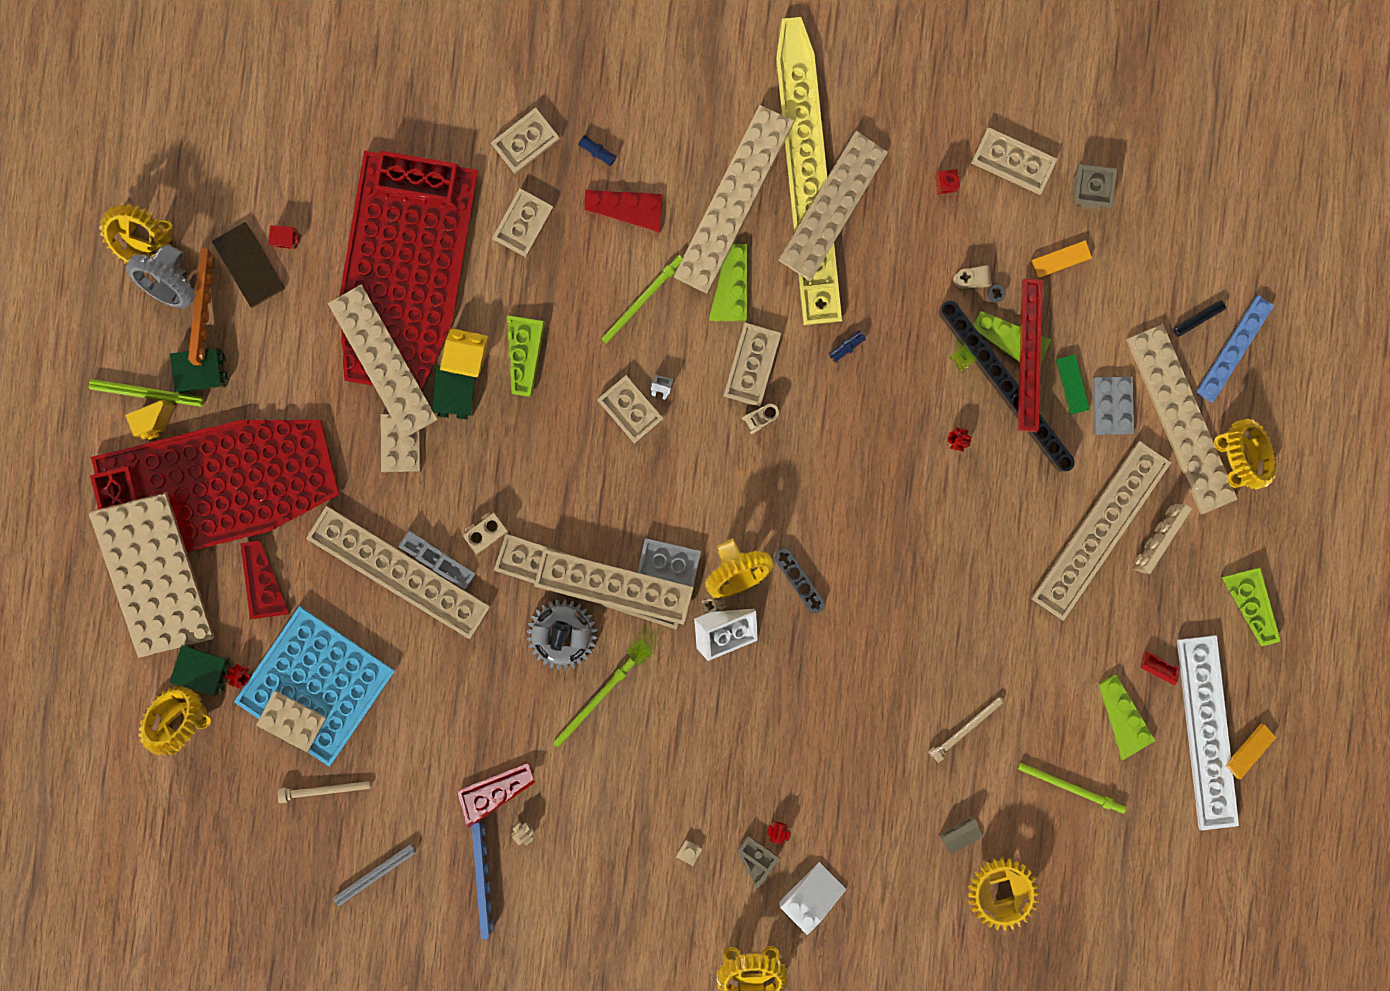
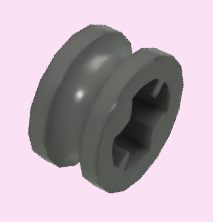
M998 284L991 286L987 291L988 299L994 303L1003 300L1006 295L1004 287ZM996 289H998L999 294L1001 295L1000 298L999 296L994 298V293H992V290L995 291Z

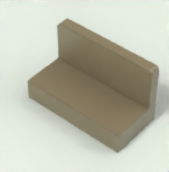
M971 816L942 832L939 836L948 852L952 855L982 838L983 834L978 827L977 821Z

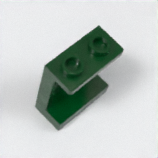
M205 349L204 360L202 359V365H193L188 360L189 351L170 353L174 392L186 393L192 390L226 387L225 383L228 382L226 371H224L225 355L221 349Z
M436 366L432 411L437 413V417L449 418V414L457 415V419H468V416H473L472 407L476 377L440 370V366Z
M181 645L169 682L216 696L225 687L223 680L225 674L231 668L230 658L196 649L193 645Z

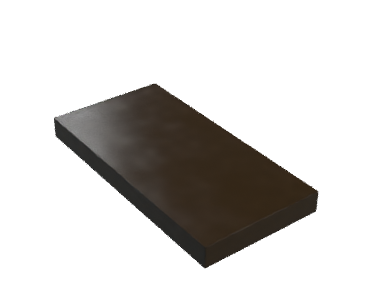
M246 222L212 240L251 308L285 289Z

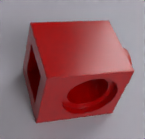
M958 169L938 171L935 175L938 195L955 193L960 189Z
M270 225V246L296 249V245L300 242V233H298L297 229L294 227Z

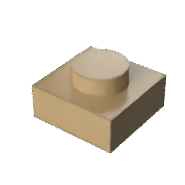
M685 839L676 857L693 866L702 848Z

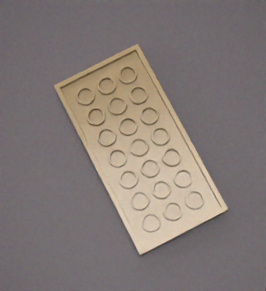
M163 493L91 511L89 516L138 658L180 648L184 644L192 645L213 639L214 633L168 494Z

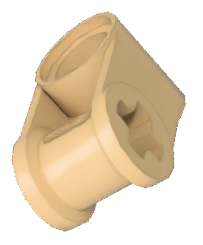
M990 266L962 269L954 276L953 283L959 289L991 286ZM963 275V278H967V281L960 280V277Z
M767 404L742 417V420L746 421L752 435L776 420L779 415V409L774 404ZM769 407L774 408L776 411V415L773 418H768L765 415V410Z

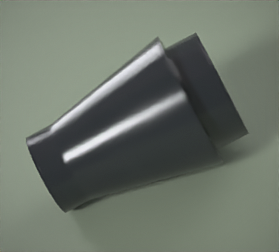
M555 621L551 631V649L556 651L562 650V646L571 631L569 629L570 624L563 621Z

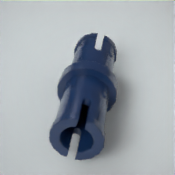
M586 135L579 141L578 146L591 153L592 157L600 159L608 166H612L617 156L604 149L602 144L595 143Z
M858 330L847 340L841 341V345L829 352L830 358H833V361L836 363L847 353L851 354L855 347L866 340L865 336L861 335L862 332Z

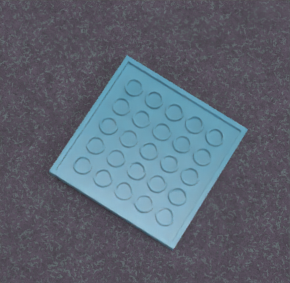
M299 606L234 703L260 719L273 692L278 691L326 716L327 719L308 753L330 767L396 670Z

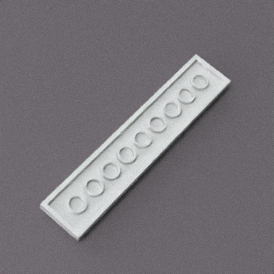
M1217 636L1177 639L1198 827L1200 830L1239 826L1233 774L1225 766L1231 759Z

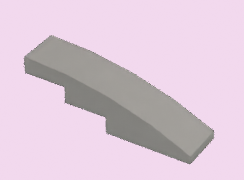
M410 530L407 531L398 545L399 548L464 590L475 575L473 571Z

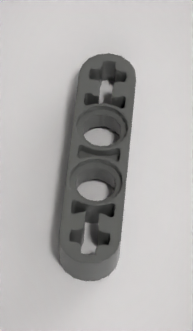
M785 548L779 549L775 553L777 564L806 607L813 613L821 612L824 609L823 599L792 553ZM780 552L788 553L789 556L786 558L789 563L792 560L794 561V564L789 565L786 570L783 568V566H786V563L778 559L780 558ZM793 567L798 568L800 571L797 578L789 576V570ZM803 583H807L810 586V591L807 594H802L799 590L800 585ZM813 592H815L816 594L815 596H812L814 600L821 602L819 604V609L811 608L812 602L810 599H808L807 601L805 600V598L811 596Z

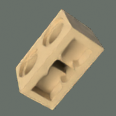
M488 512L480 518L482 522L477 526L472 524L465 529L466 534L463 537L476 554L481 553L509 532L496 513L491 514ZM492 520L498 525L497 530L494 532L488 529V523ZM475 532H479L482 535L480 543L473 541V534Z

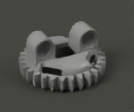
M166 244L158 250L155 256L150 258L146 255L142 256L139 254L138 256L135 254L127 263L126 272L131 277V280L136 282V285L141 287V290L147 292V295L156 298L160 303L163 302L172 308L185 309L195 299L194 290L191 289L190 282L187 279L188 272L179 267L184 253ZM144 271L150 273L157 282L154 284L143 274Z
M557 599L556 605L549 601L548 608L543 604L542 612L538 609L536 610L538 617L531 616L535 622L528 623L532 629L526 632L532 634V636L527 638L528 641H532V644L528 647L535 648L532 655L539 654L537 661L543 658V665L550 662L551 669L554 664H557L558 670H560L561 665H564L565 670H567L568 664L575 668L576 661L581 665L582 657L586 660L588 659L585 653L592 654L593 651L589 647L596 646L591 641L597 639V636L592 635L593 632L597 631V628L591 627L595 624V621L589 622L588 619L592 615H585L586 608L581 611L579 610L581 604L574 607L573 600L570 605H567L566 599H564L563 604H560L559 599ZM550 611H552L551 615H549L543 621H541V619H543L546 615L550 613ZM575 612L578 613L577 616L580 617V619L583 621V623H584V622L586 623V626L583 625V624L580 622V620L575 616ZM555 621H563L573 626L571 645L562 646L561 651L550 648L551 628ZM580 649H583V650H581L578 654H576L573 658H571L572 655H574L575 653H577Z

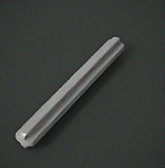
M412 844L408 845L333 898L336 905H342L416 853L415 847Z

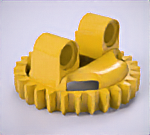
M122 203L120 206L116 204L106 211L100 221L99 229L101 230L100 235L104 237L103 242L108 244L106 248H111L112 254H116L118 259H123L124 264H126L135 254L138 256L139 254L142 256L146 255L150 258L155 256L158 250L166 244L170 245L173 226L166 220H154L152 218L153 213H147L146 209L141 210L138 205L133 208L131 203L127 207ZM136 223L144 226L149 231V242L131 236V233L136 228ZM116 234L120 235L127 243L128 247L126 250L123 249V246L117 239H114Z
M1253 419L1236 421L1229 428V431L1214 439V446L1218 451H1227L1228 460L1233 470L1228 474L1227 482L1234 488L1246 485V487L1250 486L1251 489L1255 488L1256 490L1269 486L1275 478L1274 474L1277 472L1275 470V467H1277L1275 460L1277 458L1274 457L1275 451L1272 448L1273 444L1270 443V437H1267V431H1263V426H1259V423ZM1246 430H1249L1248 432H1249L1254 438H1252V439L1249 440V439L1244 435V434H1245V431H1246ZM1244 450H1245V452H1246V455H1247V458H1248V460H1249V463H1248V461H1247V459H1246ZM1264 461L1263 474L1258 475V462Z
M733 538L717 545L718 553L722 560L721 565L711 572L709 578L706 579L705 587L709 594L715 598H728L730 595L741 594L742 591H747V589L759 584L761 580H765V577L769 576L774 567L772 558L765 551L762 553L761 551L740 553ZM758 567L754 572L750 570V568ZM728 580L729 584L722 585L724 582Z
M175 686L173 689L168 688L167 692L162 691V696H156L157 700L155 702L151 701L152 705L150 708H147V713L143 714L144 720L140 721L142 726L139 727L141 731L139 733V737H141L140 742L150 752L159 756L161 754L165 756L166 754L173 755L178 753L182 746H185V743L191 740V736L196 733L193 730L194 727L196 729H204L211 723V718L205 706L200 702L201 698L198 697V694L183 686ZM179 699H185L186 702L180 703ZM183 713L185 719L175 732L168 724ZM158 714L161 716L158 729L153 731L151 727L154 726L157 718L156 715Z
M1002 857L999 861L995 859L991 863L986 861V864L983 865L984 868L979 866L981 872L974 871L977 878H970L974 885H968L972 892L967 893L968 897L973 898L968 903L975 905L971 908L972 912L978 911L975 915L976 918L982 917L981 922L983 924L988 921V927L990 928L995 924L996 930H999L1000 925H1002L1004 931L1007 930V925L1014 930L1015 923L1021 927V920L1028 923L1026 916L1033 917L1030 910H1037L1033 903H1039V900L1034 896L1040 895L1038 891L1034 890L1039 886L1037 883H1032L1036 878L1030 876L1031 871H1025L1026 866L1024 864L1019 867L1017 860L1012 864V860L1008 858L1007 863H1005ZM1009 880L1014 899L1009 897L993 902L989 885ZM1028 898L1030 902H1026L1025 906L1022 909L1024 913L1021 915L1019 913V908L1022 905L1024 899ZM983 909H986V910H988L989 912H991L992 914H995V915H996V919H995L994 916H991V915L988 914L987 912L985 913V912L983 911Z
M773 946L764 948L762 954L741 955L737 948H727L723 955V966H720V970H717L716 974L717 985L720 991H784L788 983L787 968H785V964H781L779 951ZM744 971H762L761 974H741ZM775 977V983L764 987L765 981ZM731 978L739 982V988L733 984L729 985V979Z

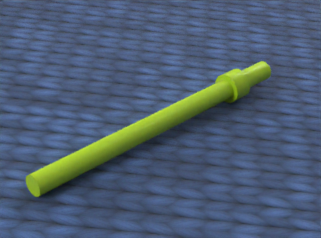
M680 255L669 266L666 265L662 269L663 272L601 338L603 342L607 344L664 281L674 275L676 268L683 260Z
M629 658L621 668H618L613 673L614 676L558 736L553 742L556 747L559 748L612 688L627 676L626 673L636 663L632 658Z
M1020 762L1018 764V770L1099 803L1103 808L1108 810L1111 808L1123 814L1126 812L1127 807L1114 802L1112 798L1102 797Z

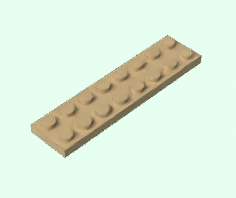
M858 131L854 132L778 261L807 280H812L888 153L886 150Z
M363 285L329 302L330 309L403 438L405 439L437 421V416L432 411L429 402Z
M543 549L534 587L683 625L694 588Z

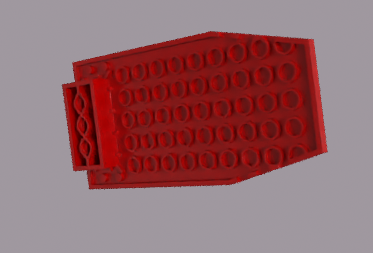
M381 150L380 153L364 151L339 297L363 285L423 392L453 324L479 171L459 167L457 163ZM341 328L344 381L374 386Z
M237 420L91 457L95 474L90 475L98 510L167 493L186 552L271 532L340 495L322 420Z

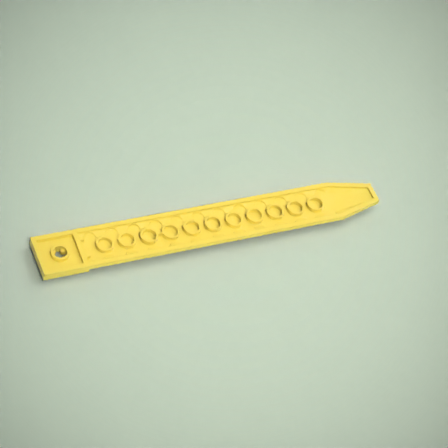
M801 17L782 19L776 57L782 115L795 122L785 141L794 232L827 179L815 54ZM833 243L812 280L809 281L798 274L803 325L842 321L835 247ZM818 299L826 302V306H823V309H819L815 305V303H818Z

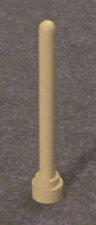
M998 697L943 745L936 748L933 747L928 753L937 763H940L944 759L946 751L1003 704V698Z
M366 781L299 790L283 787L278 788L279 803H288L292 798L370 789L372 784Z

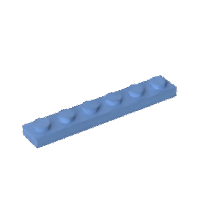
M1259 295L1255 296L1195 393L1210 402L1215 401L1273 309L1274 305Z
M481 819L472 825L481 939H489L491 932H494L493 920L490 921L489 913H492V902L488 901L491 887L490 882H487L486 875H489V864L485 863L487 844L483 842V836H486V827L482 825Z

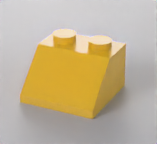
M450 328L445 342L440 370L478 378L487 355L488 336Z
M161 400L125 415L134 437L148 438V440L159 437V433L165 431L175 407L174 403Z

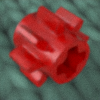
M955 427V430L951 431L948 435L947 442L952 444L950 449L964 452V449L968 448L971 444L972 437L967 435L969 430Z
M239 664L229 668L225 676L230 680L228 685L241 689V686L248 684L252 676L247 673L249 668Z
M777 821L774 822L773 826L769 825L767 830V836H770L769 841L780 845L784 844V840L789 841L791 832L787 830L788 825Z

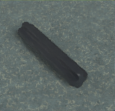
M1222 300L1216 302L1174 327L1175 335L1179 337L1224 311L1226 305Z

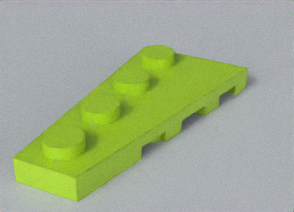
M733 244L722 266L709 321H747V244Z
M980 311L974 324L979 334L1020 364V327ZM1041 336V364L1051 342V339Z
M507 315L512 394L532 397L545 322Z
M1258 567L1222 576L1224 584L1260 646L1281 642L1261 568Z
M1114 674L1099 683L1103 702L1108 712L1109 722L1114 732L1115 742L1119 749L1120 759L1124 760L1153 743L1155 739L1117 675Z

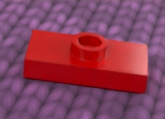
M1148 651L1143 654L1140 668L1172 685L1178 682L1180 668Z

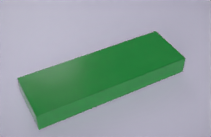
M1076 355L1056 359L1069 414L1072 415L1090 410Z

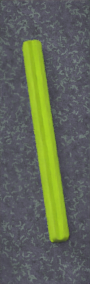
M94 379L89 381V389L199 407H202L204 404V397Z

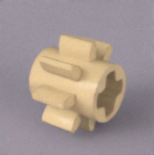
M707 594V599L702 601L703 611L707 613L722 611L727 608L725 597L715 598Z
M519 821L513 826L512 830L514 832L511 836L518 845L524 843L527 846L533 841L534 837L532 835L535 831L528 822L522 824Z

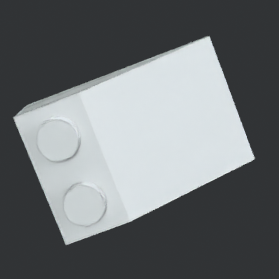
M755 609L710 612L694 619L696 647L708 661L758 641Z
M818 862L779 901V905L808 935L823 920L847 889Z

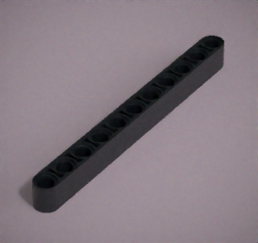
M954 301L945 302L939 308L940 317L1018 419V407L1014 404V399L1019 397V385L960 307ZM945 306L952 307V315H947L945 313ZM957 321H962L964 323V330L961 331L957 329ZM969 336H973L976 339L975 346L968 344L967 339ZM981 351L987 354L988 358L986 361H982L979 358ZM993 366L999 370V374L996 377L991 374ZM1004 382L1010 384L1009 392L1003 390L1002 385ZM1039 413V427L1044 429L1045 435L1041 438L1037 432H1028L1057 471L1072 470L1075 465L1074 458ZM1050 443H1054L1056 445V451L1054 453L1049 451ZM1062 458H1065L1068 461V465L1066 468H1063L1060 465V461Z

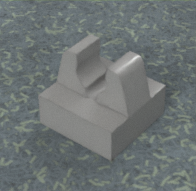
M655 375L651 386L652 396L655 397L658 391L662 392L663 399H666L670 394L673 379Z

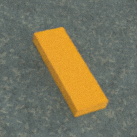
M1085 240L1033 259L1031 263L1038 279L1090 260L1092 256Z
M1260 724L1225 766L1237 779H1242L1276 739L1275 735L1265 724Z

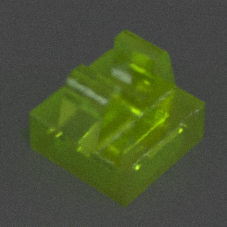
M963 345L949 356L960 372L977 360L966 345Z
M642 639L626 651L638 666L653 655V652Z

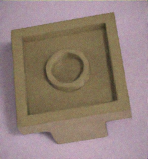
M1079 164L1076 176L1072 179L1070 196L1073 197V204H1079V208L1098 210L1101 207L1112 208L1117 169Z

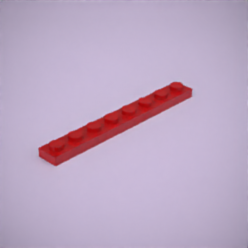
M1023 279L1021 290L1018 431L1026 432L1039 431L1043 280Z

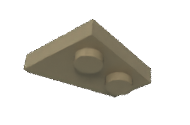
M749 835L737 850L757 888L761 886L780 859L779 856Z

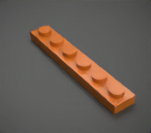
M200 248L188 357V360L193 365H202V359L204 360L205 348H203L204 341L207 340V330L205 327L206 322L209 321V311H207L208 304L211 303L209 289L210 285L213 284L212 267L215 266V257L207 248Z

